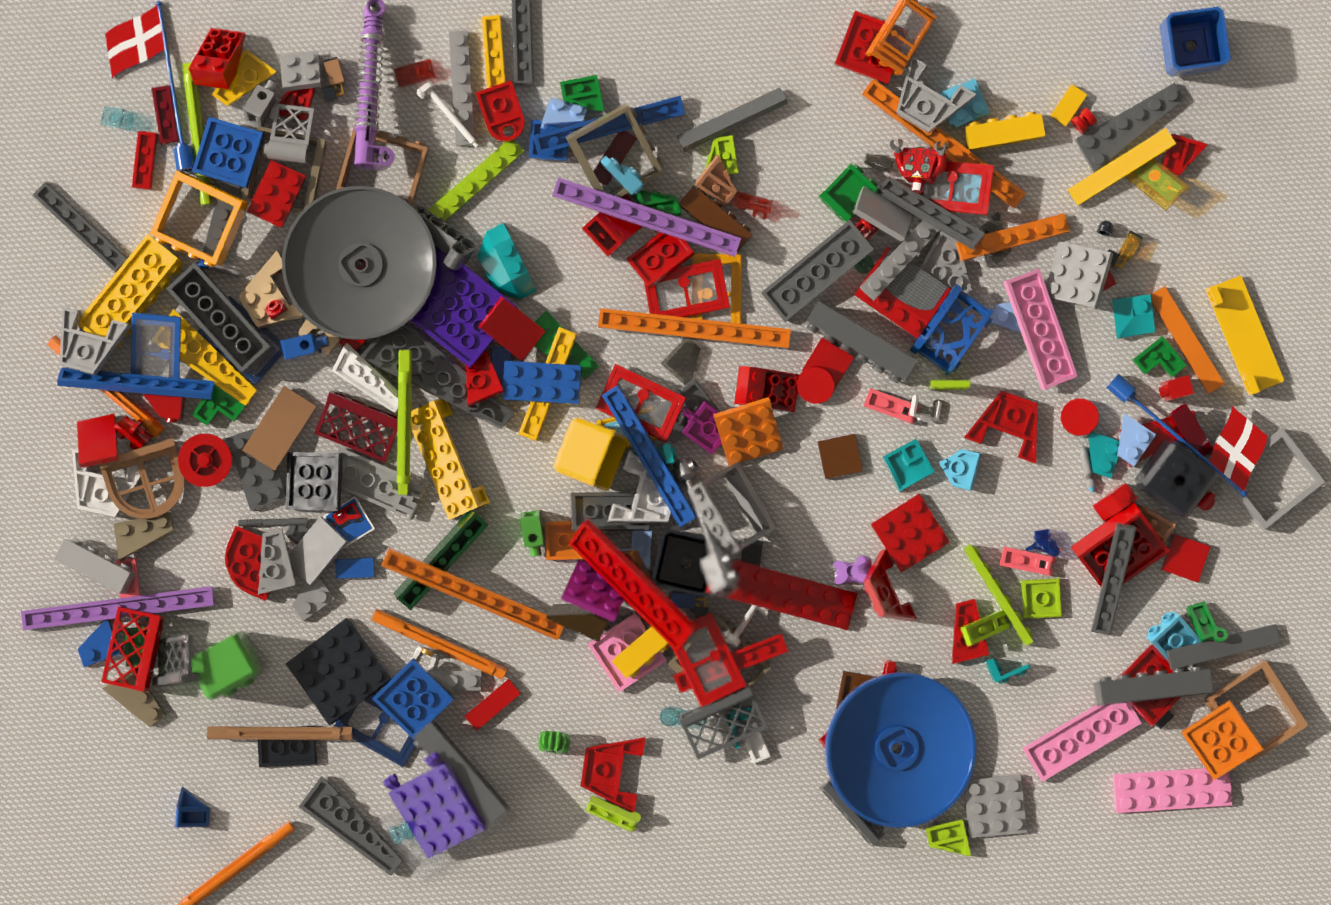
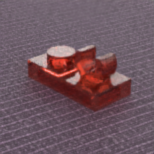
M431 59L394 69L399 88L436 78Z
M739 191L735 194L733 205L739 209H753V217L756 216L757 212H762L763 220L766 219L768 213L770 214L773 200Z

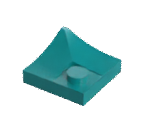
M1151 293L1112 299L1117 339L1156 332Z
M917 439L882 457L899 492L935 472Z

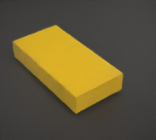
M1071 84L1050 117L1066 127L1087 94Z

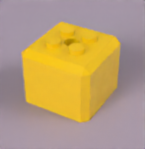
M577 417L571 421L569 429L565 434V439L558 451L554 467L557 472L607 492L612 485L628 445V439L615 431Z

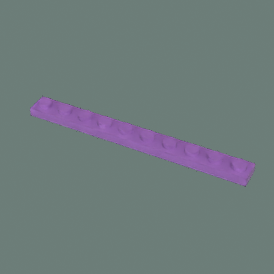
M559 177L552 197L733 257L736 255L741 240L739 237Z
M213 586L26 610L21 611L23 630L113 619L116 617L118 607L151 614L215 605ZM122 612L121 617L130 616L129 613Z

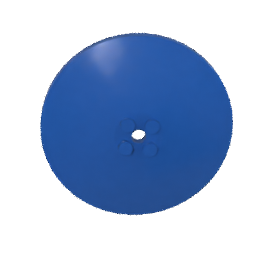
M898 672L884 674L872 678L855 688L837 708L830 722L825 742L827 772L838 796L859 816L870 822L887 827L903 828L921 825L946 812L960 798L967 787L976 759L975 732L964 705L954 693L941 683L914 673ZM895 743H900L901 750L898 753L892 751V746Z

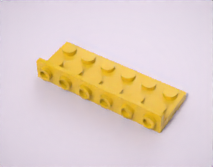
M147 234L83 313L78 326L86 333L106 338L111 321L115 320L131 325L125 336L130 334L132 331V313L146 314L148 307L157 301L160 292L169 286L172 277L181 271L184 262ZM122 340L120 341V343L118 344V346L115 348V350L118 349V348L121 346Z

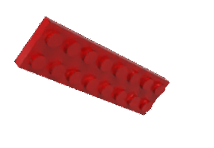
M586 519L575 533L569 545L678 652L696 630L697 626L589 519Z
M733 559L734 563L730 565L731 570L734 569L740 579L736 581L737 589L725 598L848 630L858 593ZM708 584L706 592L712 594Z

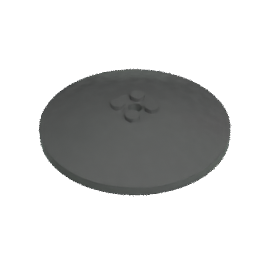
M350 186L336 189L320 196L310 203L295 219L283 247V279L286 290L295 307L310 323L320 330L344 339L368 340L379 338L405 326L425 305L436 277L437 259L435 245L422 217L402 198L375 187ZM364 260L366 262L365 269H356V262Z

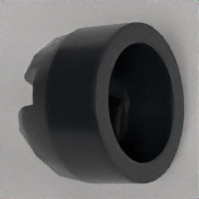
M1110 221L1101 222L1097 233L1103 236H1112V223Z

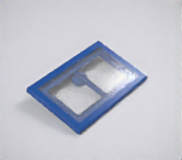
M133 312L131 374L180 378L181 317Z

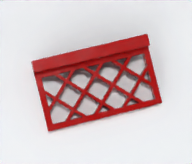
M122 607L117 608L101 683L149 692L165 616ZM122 612L129 613L132 621L126 625L120 620ZM143 616L150 617L149 625L142 629L137 620ZM135 623L139 632L131 637L126 628ZM123 630L128 639L119 644L116 637ZM142 634L145 643L138 648L133 639ZM131 642L135 651L127 656L122 646ZM119 649L124 658L115 663L112 658L113 652ZM138 653L141 661L140 664L134 667L129 658ZM127 661L131 670L122 674L118 665ZM115 668L120 677L114 681L107 680L109 671ZM132 672L137 677L135 685L128 684L125 679Z

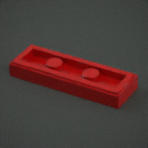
M138 131L132 188L152 190L158 133Z
M508 679L467 713L465 718L477 731L519 696L521 692Z

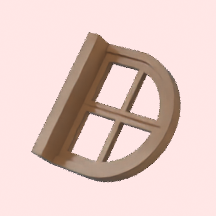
M173 438L118 455L119 460L99 464L112 502L120 511L128 516L137 519L160 517L169 512L182 495L184 477L178 466V454ZM168 455L174 475L149 483L143 462ZM137 465L143 485L118 492L112 472ZM174 480L171 495L164 503L157 506L151 486ZM144 489L151 509L135 508L126 503L121 496Z

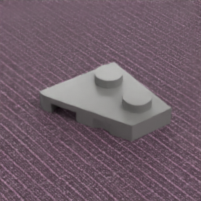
M319 577L313 586L305 581L292 606L300 618L305 621L334 601L335 598L321 577Z

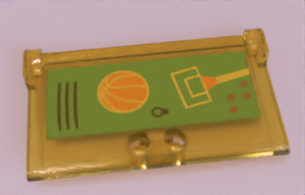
M1155 158L1125 177L1165 211L1173 205L1182 193L1185 194L1190 185L1184 183Z

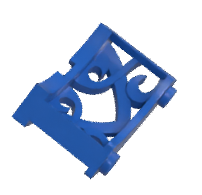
M957 284L947 295L931 322L927 324L910 349L915 355L918 352L944 370L947 376L951 371H957L961 365L960 359L982 328H987L992 322L993 318L990 316L994 312L963 292V288ZM958 299L967 304L968 307L964 309ZM971 308L982 315L979 322L973 321V317L976 314H971L967 317L966 313ZM949 311H953L954 315L957 312L959 314L953 319H949L947 316ZM961 319L963 339L952 343H943L944 331L939 325L940 321L951 324ZM970 327L976 328L970 337ZM935 332H938L941 336L939 343H936L938 338L932 337ZM964 346L957 355L955 349ZM929 348L936 349L935 353ZM940 350H944V358H946L947 354L953 356L950 363L938 355Z

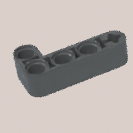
M418 205L415 206L414 209L422 217L431 233L434 245L447 254L444 260L445 265L453 270H458L467 264L476 245L426 208Z

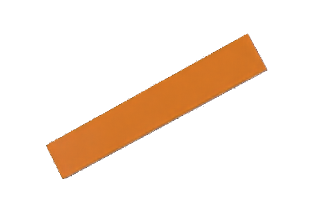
M1164 286L1151 294L1152 305L1206 393L1210 394L1223 386L1225 383L1166 287Z

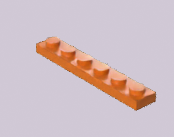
M1065 213L985 234L974 250L960 242L956 243V247L962 262L1069 233L1070 228Z

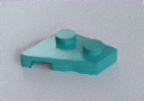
M1092 432L1087 435L1092 473L1111 479L1119 458L1117 453L1120 441Z

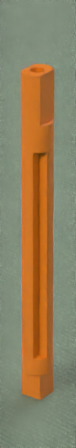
M54 335L47 345L60 356L61 339ZM101 390L136 421L141 419L143 421L141 426L154 437H158L162 433L164 427L123 392Z
M376 609L371 621L502 680L508 668L384 611Z
M288 821L275 832L270 833L183 898L177 905H197L295 831L293 824Z

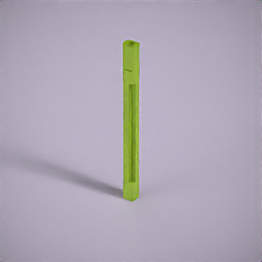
M190 62L183 64V76L194 160H196L204 134L199 88L198 85L194 84L188 69L191 64ZM196 173L198 179L211 184L210 177ZM199 190L201 205H213L212 196Z
M399 350L398 495L409 494L412 350Z

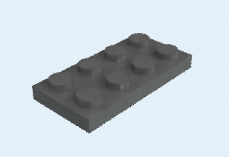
M255 429L227 437L251 511L286 499V492L278 467L274 471L242 451Z
M571 492L572 532H577L586 519H589L600 531H648L649 523H607L612 505L617 504L631 509L636 492Z

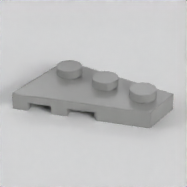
M283 529L263 533L258 594L296 585Z

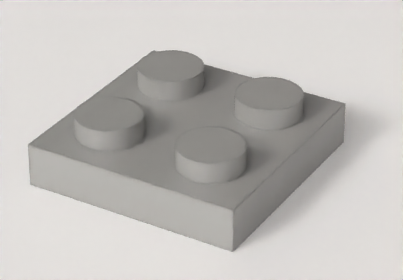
M318 51L280 56L282 88L284 92L322 87Z

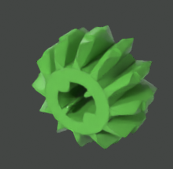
M543 731L540 733L538 740L539 750L547 753L566 754L569 752L571 744L570 735L559 731Z

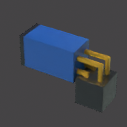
M670 593L669 599L678 608L695 609V619L708 614L706 599L695 598L696 595ZM695 600H705L704 607L700 606V604H695Z

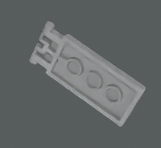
M339 447L337 453H343L341 490L396 513L398 509L407 513V518L414 519L419 504L413 502L414 498L422 500L428 486L427 484L421 482L418 485L410 481L409 494L398 495L397 471Z

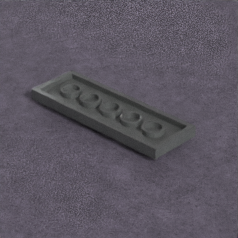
M848 220L762 291L761 294L786 322L872 252L874 248L855 224Z

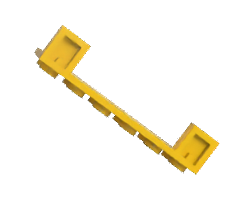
M1239 275L1205 289L1248 396L1284 382L1242 276Z
M437 399L411 411V429L448 519H453L473 509L487 505L490 501L483 485L472 489L443 419L454 414L448 402Z

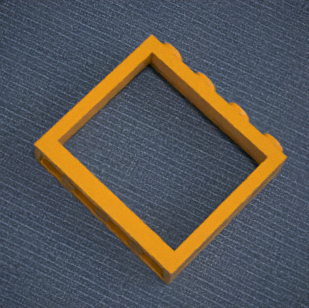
M176 171L150 234L155 236V240L162 244H166V242L172 244L171 248L179 252L184 250L189 252L188 256L191 258L205 260L204 264L208 266H223L249 202L185 172ZM183 182L234 206L213 256L162 233Z

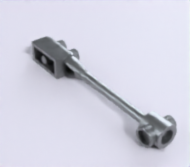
M681 458L673 463V470L671 472L677 483L686 485L688 490L694 487L693 481L697 477L695 471L699 467L695 460ZM691 498L706 539L708 557L700 562L712 594L723 599L737 589L736 581L740 577L734 569L731 570L730 565L734 563L733 558L730 554H725L721 550Z

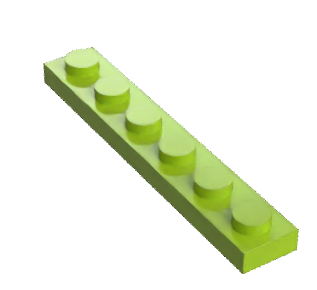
M515 140L505 142L435 203L429 211L445 222L523 154L524 150Z
M971 544L962 548L1000 608L1003 609L1007 619L1024 645L1028 646L1033 642L1031 630L1028 627L1024 628L1021 621L1023 618L1017 610L1013 611L1010 606L1013 603L1007 594H1002L1000 590L1002 586L997 578L993 579L990 572L992 570L986 562L982 563L979 558L981 553L976 546L972 547Z

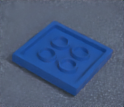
M209 117L192 172L248 188L264 133Z
M413 657L372 699L414 739L413 737L436 718L454 700V697Z

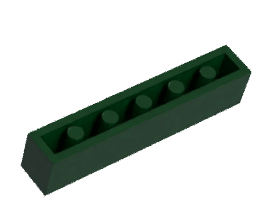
M474 510L467 512L422 562L447 571L488 527L487 522ZM407 577L393 594L396 599L411 611L432 587Z

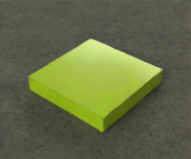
M931 380L928 382L929 390H967L970 388V380Z
M1060 578L1021 580L1023 619L1062 617Z

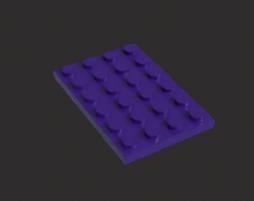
M435 246L437 268L434 285L425 305L411 321L469 368H472L494 341L492 337L478 326L501 296H504L465 265L458 270L447 267L444 263L447 254Z

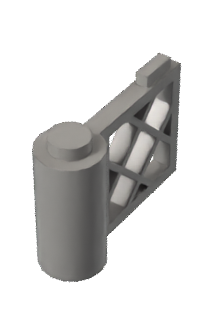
M276 104V107L271 108L270 119H273L269 143H265L264 155H267V159L307 163L314 108ZM287 110L291 116L282 121L279 117V111ZM302 112L309 113V119L304 123H301L296 117ZM295 119L299 126L290 131L285 124ZM283 126L288 134L284 137H276V131ZM303 129L306 133L305 140L296 139L293 134Z

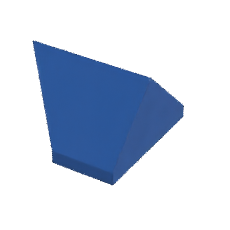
M182 787L176 806L175 827H209L210 807H207Z

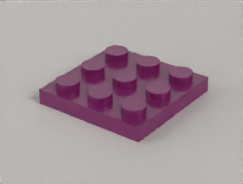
M580 559L561 597V600L613 622L624 601L587 562Z

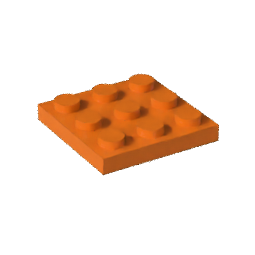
M769 397L713 414L728 466L783 450Z
M1230 700L1181 731L1214 780L1263 750L1262 745Z

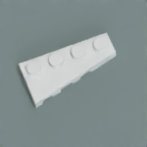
M346 343L332 372L396 413L398 411V391Z

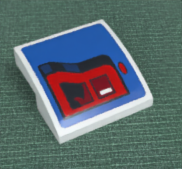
M356 496L343 503L340 511H330L323 516L348 541L345 547L376 529Z

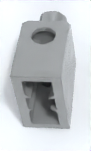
M267 80L264 87L256 86L243 108L246 121L256 126H264L271 108L276 103L274 93L278 86L276 83Z

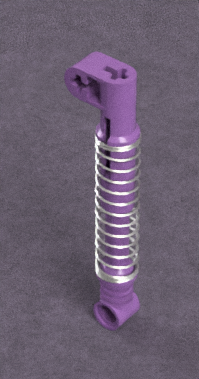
M369 0L363 9L364 29L361 32L360 40L364 43L359 45L365 49V51L359 52L365 58L359 59V62L364 63V65L358 66L364 72L358 73V76L363 77V79L357 81L360 87L357 88L359 94L356 95L359 101L356 102L358 109L355 110L358 116H355L357 123L354 124V131L356 132L354 166L384 171L390 167L395 159L394 152L390 148L375 146V135L379 130V121L377 119L380 117L377 112L380 110L378 106L380 99L378 97L381 96V93L378 90L381 89L379 83L382 81L380 77L382 71L380 68L383 67L381 63L383 56L381 54L384 50L381 47L384 46L385 40L382 33L385 4L382 0ZM370 7L377 8L378 13L371 11ZM378 55L381 56V60L379 61L377 60ZM377 63H380L381 67L377 68ZM376 70L380 71L379 75H376ZM376 77L380 78L379 82L376 81ZM374 153H376V159H378L376 163L374 162Z

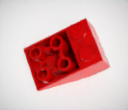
M211 28L188 68L194 84L229 89L237 74L246 33Z
M627 194L620 197L622 199L634 202ZM599 212L582 227V231L609 259L642 226Z
M739 366L734 404L745 405L769 397L772 410L795 412L798 392L797 380L800 374L752 366Z

